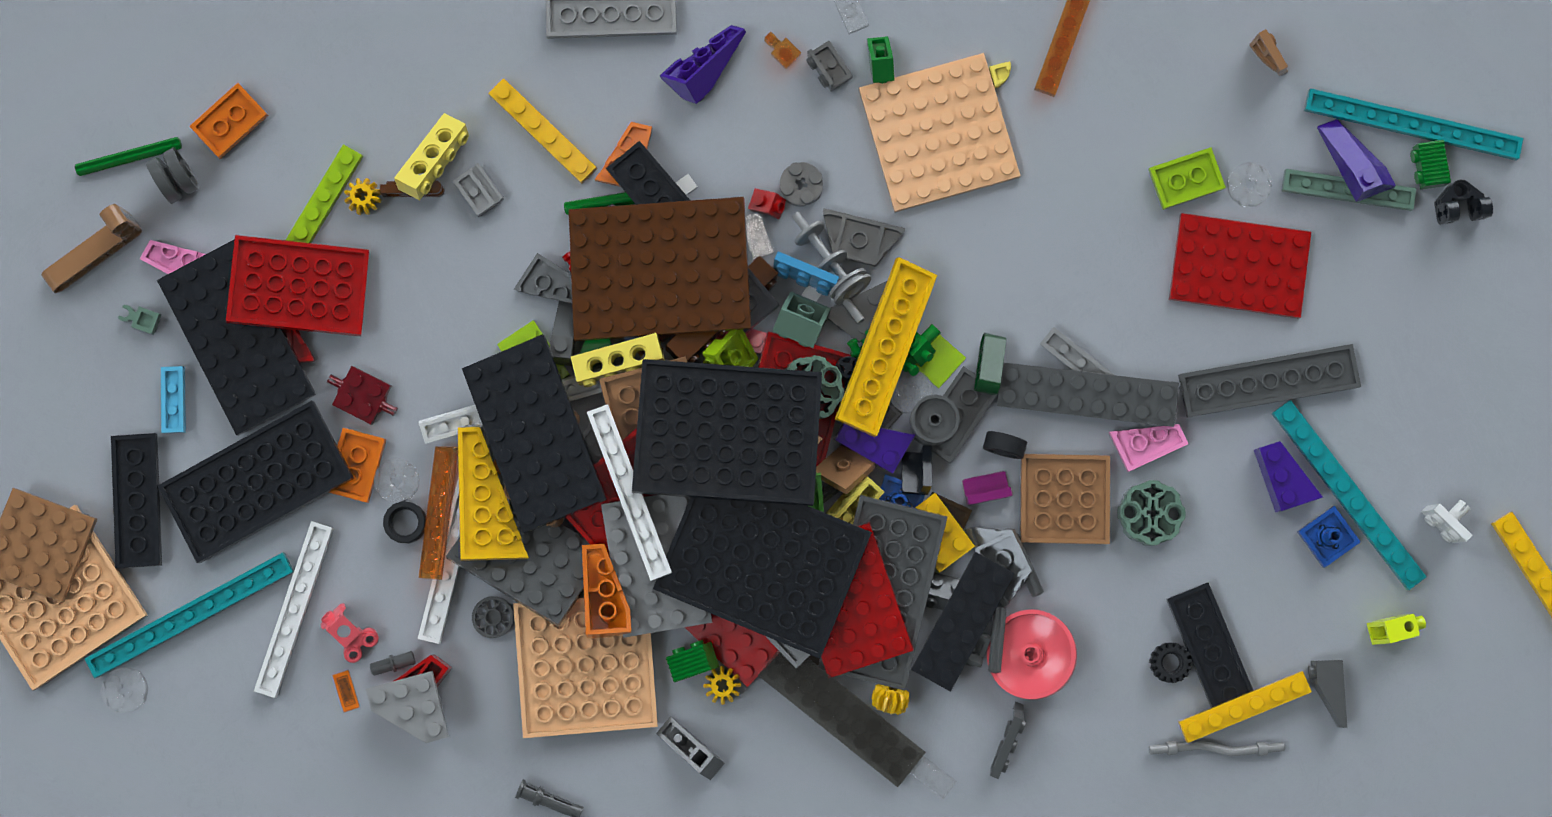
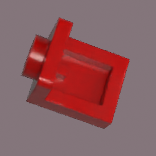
M755 188L748 209L780 219L785 209L786 199L775 192Z

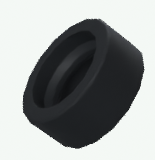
M988 431L983 449L1000 456L1023 459L1027 441L1013 435Z
M401 501L387 509L383 518V527L390 539L398 543L409 544L423 536L427 528V518L420 506L412 502ZM403 509L414 512L418 519L416 530L407 536L398 534L392 525L394 515Z

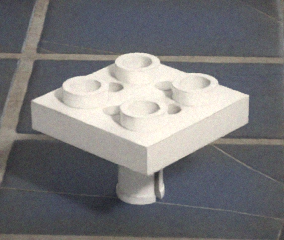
M1459 500L1449 512L1440 503L1428 505L1421 511L1425 515L1424 520L1430 526H1436L1441 531V537L1449 543L1467 542L1473 536L1459 522L1471 510L1468 505L1464 506L1466 503L1462 500Z

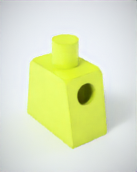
M1414 614L1398 615L1366 623L1372 645L1389 644L1420 635V629L1426 628L1424 617L1422 615L1415 617Z

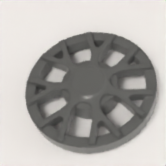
M491 596L480 600L472 612L474 628L479 634L487 638H498L505 635L512 627L514 621L512 607L506 600L500 597ZM488 600H493L494 608L488 609ZM501 602L506 605L502 612L497 609ZM479 607L486 610L484 616L476 613ZM502 614H510V621H502ZM484 618L486 624L478 627L476 621ZM500 623L506 628L501 633L496 627ZM488 625L493 626L492 635L486 634Z

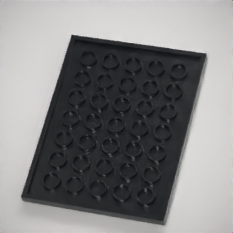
M643 359L632 493L813 506L822 372Z
M690 497L666 555L672 573L656 579L653 590L820 659L872 532L805 505Z

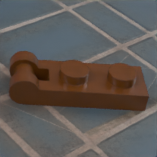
M435 180L430 191L426 195L424 194L423 197H441L445 192L444 187L439 181ZM387 181L386 184H380V194L383 197H412L398 190L395 181Z

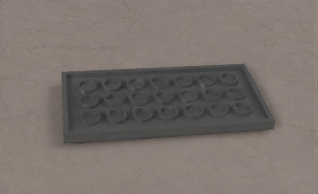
M860 495L853 525L860 526L869 522L871 524L914 650L841 675L905 691L948 516ZM820 658L818 669L825 670L822 658Z

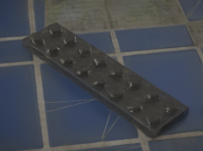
M777 650L758 674L760 678L896 787L900 786L926 753L809 658H806L795 668Z

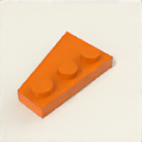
M630 122L611 156L608 157L604 167L596 176L595 181L620 187L606 168L638 141L648 150L652 126Z

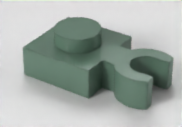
M122 306V308L129 311V315L127 317L118 316L119 320L123 322L133 321L132 328L154 335L161 314L142 307H138L137 312H135L131 306Z

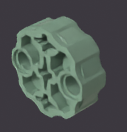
M815 355L806 358L800 357L789 363L785 370H796L797 366L806 365L802 371H810L811 366H813L812 372H822L821 390L824 395H829L831 398H824L821 393L820 403L829 404L824 408L825 412L820 411L819 419L826 418L834 413V409L842 401L845 391L842 387V374L837 366H833L824 357ZM826 371L833 373L834 380L832 383L825 380L824 375Z
M1148 480L1137 486L1130 487L1123 494V499L1117 509V518L1121 522L1124 534L1129 539L1140 542L1145 546H1155L1172 540L1179 533L1181 524L1186 516L1185 507H1183L1180 500V494L1173 487H1169L1156 480ZM1151 486L1152 489L1159 491L1158 493L1153 494L1152 497L1151 493L1144 491L1145 489L1151 488ZM1138 495H1140L1142 498L1145 499V507H1144V508H1143V500H1142ZM1164 495V497L1159 501L1158 508V498ZM1127 506L1134 510V516L1131 519L1124 515V509ZM1151 508L1153 512H1156V516H1152V519L1146 513ZM1170 508H1175L1178 511V518L1176 520H1172L1169 517L1168 512ZM1144 518V529L1138 531V529L1143 526ZM1151 530L1153 534L1159 537L1152 538L1150 541V537L1143 536V534Z

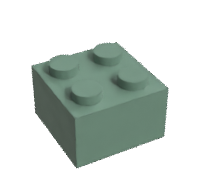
M790 292L780 310L773 332L778 333L783 338L795 340L802 346L814 348L831 308Z

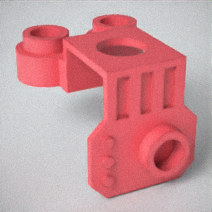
M342 603L333 611H328L322 617L320 625L323 630L326 629L344 647L343 654L345 659L350 663H355L362 657L360 647L362 645L365 647L375 646L378 642V634L373 628L362 630L359 627H355L344 616L343 612L346 607ZM346 625L350 628L351 631L347 637H340L337 634L340 626ZM368 636L374 637L371 642H367L365 639ZM351 652H357L356 657L352 658L349 656Z

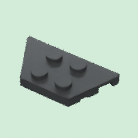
M823 209L832 253L839 250L846 251V260L875 267L905 232L903 227Z
M887 281L851 299L865 318L860 324L854 320L843 304L831 307L827 318L842 331L849 334L851 338H856L858 343H861L860 340L866 338L865 331L870 328Z
M973 527L966 529L965 531L975 545L974 549L977 553L1015 573L1000 600L1002 607L1008 605L1034 570L1015 529Z

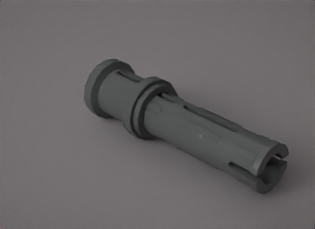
M522 779L515 798H523L533 802L534 806H539L540 804L570 817H580L583 806L546 792L543 789L544 787H535Z

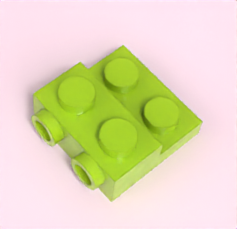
M743 330L729 331L722 340L715 339L702 353L705 357L704 364L752 367L759 360Z

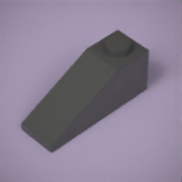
M559 301L551 335L550 350L557 365L573 366L571 356H574L576 344L573 330L572 304Z
M1343 660L1311 661V666H1308L1309 679H1312L1313 686L1336 726L1347 728Z
M671 716L656 733L696 771L709 780L725 764Z

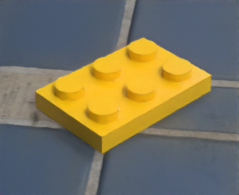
M936 493L915 507L916 509L948 516L935 566L938 573L975 547Z

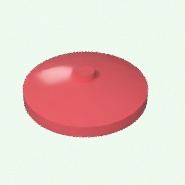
M1032 609L1015 612L1006 617L1001 672L991 673V675L1002 689L1018 698L1038 700L1052 696L1068 683L1075 670L1077 648L1073 635L1060 619L1045 611ZM990 640V643H989L988 648H987V662H988V665H989V654H990V644H991V640Z

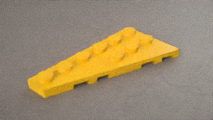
M458 427L460 561L528 559L527 551L517 529L514 516L500 483L481 428Z

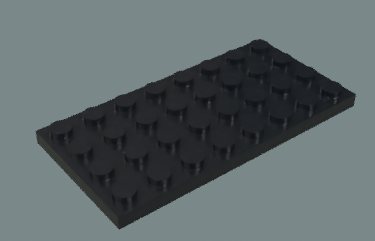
M234 240L165 275L158 279L157 282L235 434L239 436L315 396L316 393L283 329L226 323Z
M542 334L462 368L523 533H528L607 500L545 335Z
M311 400L159 484L158 488L196 563L200 564L354 479L315 402Z

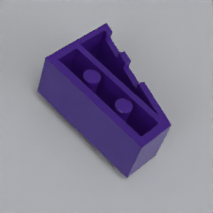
M843 423L833 440L869 459L884 470L894 473L915 435L880 428L878 435L873 437Z
M1281 441L1254 450L1275 513L1323 498Z

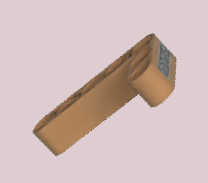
M117 204L104 208L99 215L106 226L42 272L41 276L54 293H59L142 233V229L128 211Z

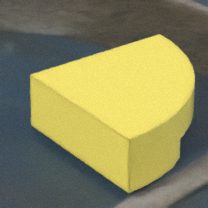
M1010 61L989 66L994 88L1000 87L1008 79L1011 70Z

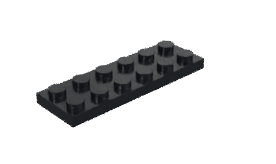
M157 434L111 436L115 568L162 566Z
M974 552L911 670L951 692L1015 573Z
M1204 583L1167 598L1166 601L1186 649L1191 654L1189 655L1190 659H1192L1193 666L1210 707H1215L1254 691L1209 583Z

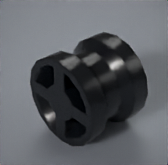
M845 356L836 362L835 366L840 370L843 379L851 378L857 359L854 357Z

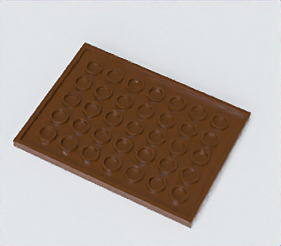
M744 197L568 210L575 341L643 337L657 333L659 336L751 329Z

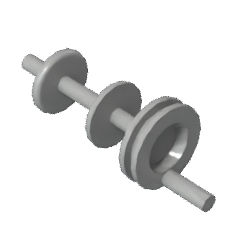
M796 212L792 218L802 231L796 237L795 244L798 246L809 242L813 244L824 259L818 268L827 272L833 270L839 276L840 281L831 289L830 297L834 299L837 305L843 304L854 320L860 324L865 318L851 299L869 285L871 276L867 274L864 268L856 269L847 275L840 266L845 260L847 252L839 250L831 254L818 238V235L824 229V222L816 221L808 225L802 215Z

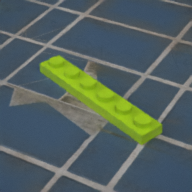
M344 144L342 145L285 241L312 243L362 160L363 155Z

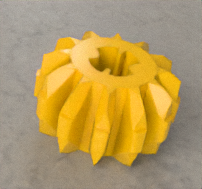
M357 178V185L354 186L350 182L348 185L351 190L344 191L349 196L344 201L346 204H350L348 208L351 211L356 209L358 215H361L363 210L366 215H369V208L376 211L378 208L374 204L381 203L382 201L377 197L380 195V189H376L377 184L375 182L370 184L368 178H365L363 183ZM361 193H365L367 195V197L364 196L366 199L363 201L359 198L362 197L360 195Z
M724 666L720 667L719 675L715 669L711 670L715 678L706 675L705 678L711 681V684L706 683L703 687L712 689L706 693V696L708 697L714 693L715 696L712 702L715 703L719 696L721 697L722 705L725 704V696H727L730 702H733L734 700L730 693L732 692L734 695L739 696L740 693L733 688L742 686L741 683L733 682L739 678V675L736 674L731 678L730 674L733 671L731 668H729L727 674H724ZM722 679H725L727 681L726 685L729 688L727 691L723 689V692L718 690L719 686L716 683L718 680L721 682Z
M877 684L872 693L871 705L876 707L877 710L890 713L891 715L905 713L909 704V692Z

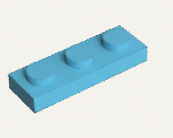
M183 366L161 367V433L164 434L186 433L185 367Z

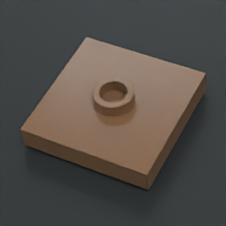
M840 445L816 467V473L821 472L822 481L848 494L876 468L874 462Z

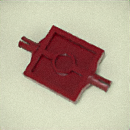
M355 366L350 367L343 380L332 374L329 376L330 379L327 380V383L338 388L337 395L332 403L333 406L370 425H373L377 415L382 410L392 416L395 415L396 412L394 411H397L398 408L386 403L387 395L392 385Z

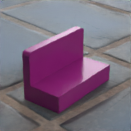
M1005 471L962 480L967 506L1013 496L1011 487L1008 486Z

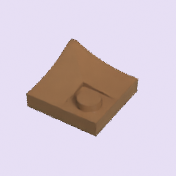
M1265 29L1259 32L1249 45L1264 64L1277 72L1279 76H1282L1288 72V65L1276 47L1275 37Z

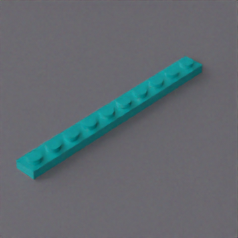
M1311 88L1308 90L1304 108L1306 112L1430 141L1444 140V144L1515 161L1520 158L1524 139Z
M1289 400L1271 413L1406 590L1412 589L1427 576L1293 402Z
M282 552L86 657L85 661L93 677L98 678L294 573V570L285 553Z

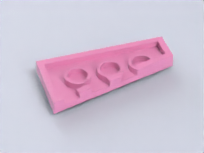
M150 240L140 259L169 274L205 254Z

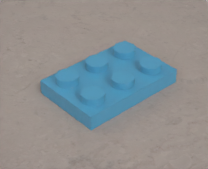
M779 251L774 259L773 269L778 272L779 277L794 279L798 285L803 287L811 286L818 293L828 296L839 280L837 275Z

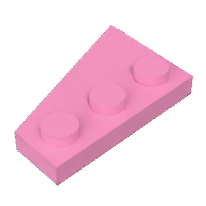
M1175 424L1174 427L1157 426L1109 432L1127 472L1188 445L1179 424Z

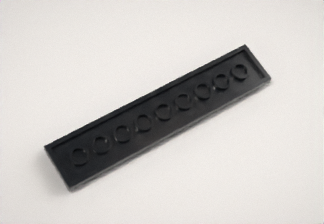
M640 141L606 168L636 205L691 201ZM748 268L751 329H753L780 305ZM745 329L743 331L745 334H747L751 329Z

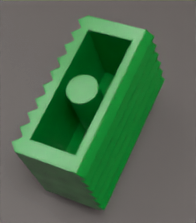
M1444 140L1418 143L1412 147L1413 150H1411L1410 157L1412 163L1416 164L1417 170L1414 173L1415 183L1419 184L1420 190L1443 187L1451 183Z
M703 640L691 643V649L686 650L683 646L672 650L673 655L666 657L673 682H678L720 667L712 642L704 644Z

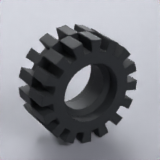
M1163 643L1157 646L1156 650L1151 653L1152 657L1149 660V663H1151L1150 669L1154 672L1153 675L1161 681L1177 683L1184 680L1183 678L1187 677L1189 670L1192 669V659L1189 656L1191 654L1189 651H1186L1184 646L1178 643ZM1168 654H1174L1179 660L1178 668L1172 672L1167 671L1162 663L1163 658Z

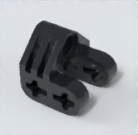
M1457 180L1450 183L1434 202L1437 222L1441 225L1458 221L1460 218L1458 202L1466 199L1470 220H1484L1493 214L1492 200L1490 197H1485L1481 191L1468 181ZM1455 186H1459L1461 188V196L1455 193Z

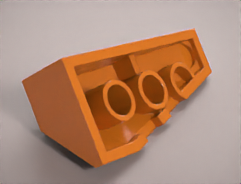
M605 544L582 545L587 638L613 637L631 633L630 608Z

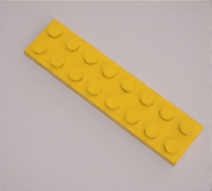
M900 257L895 259L835 420L873 437L878 435L937 278L936 274Z

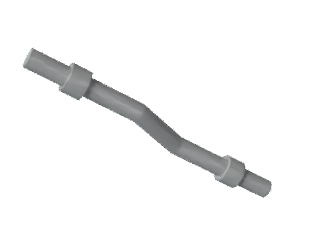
M1203 740L1189 743L1170 741L1162 745L1149 746L1150 755L1163 753L1175 755L1182 751L1206 750L1227 756L1251 754L1264 756L1271 752L1285 751V745L1283 742L1270 744L1258 742L1256 745L1227 747Z

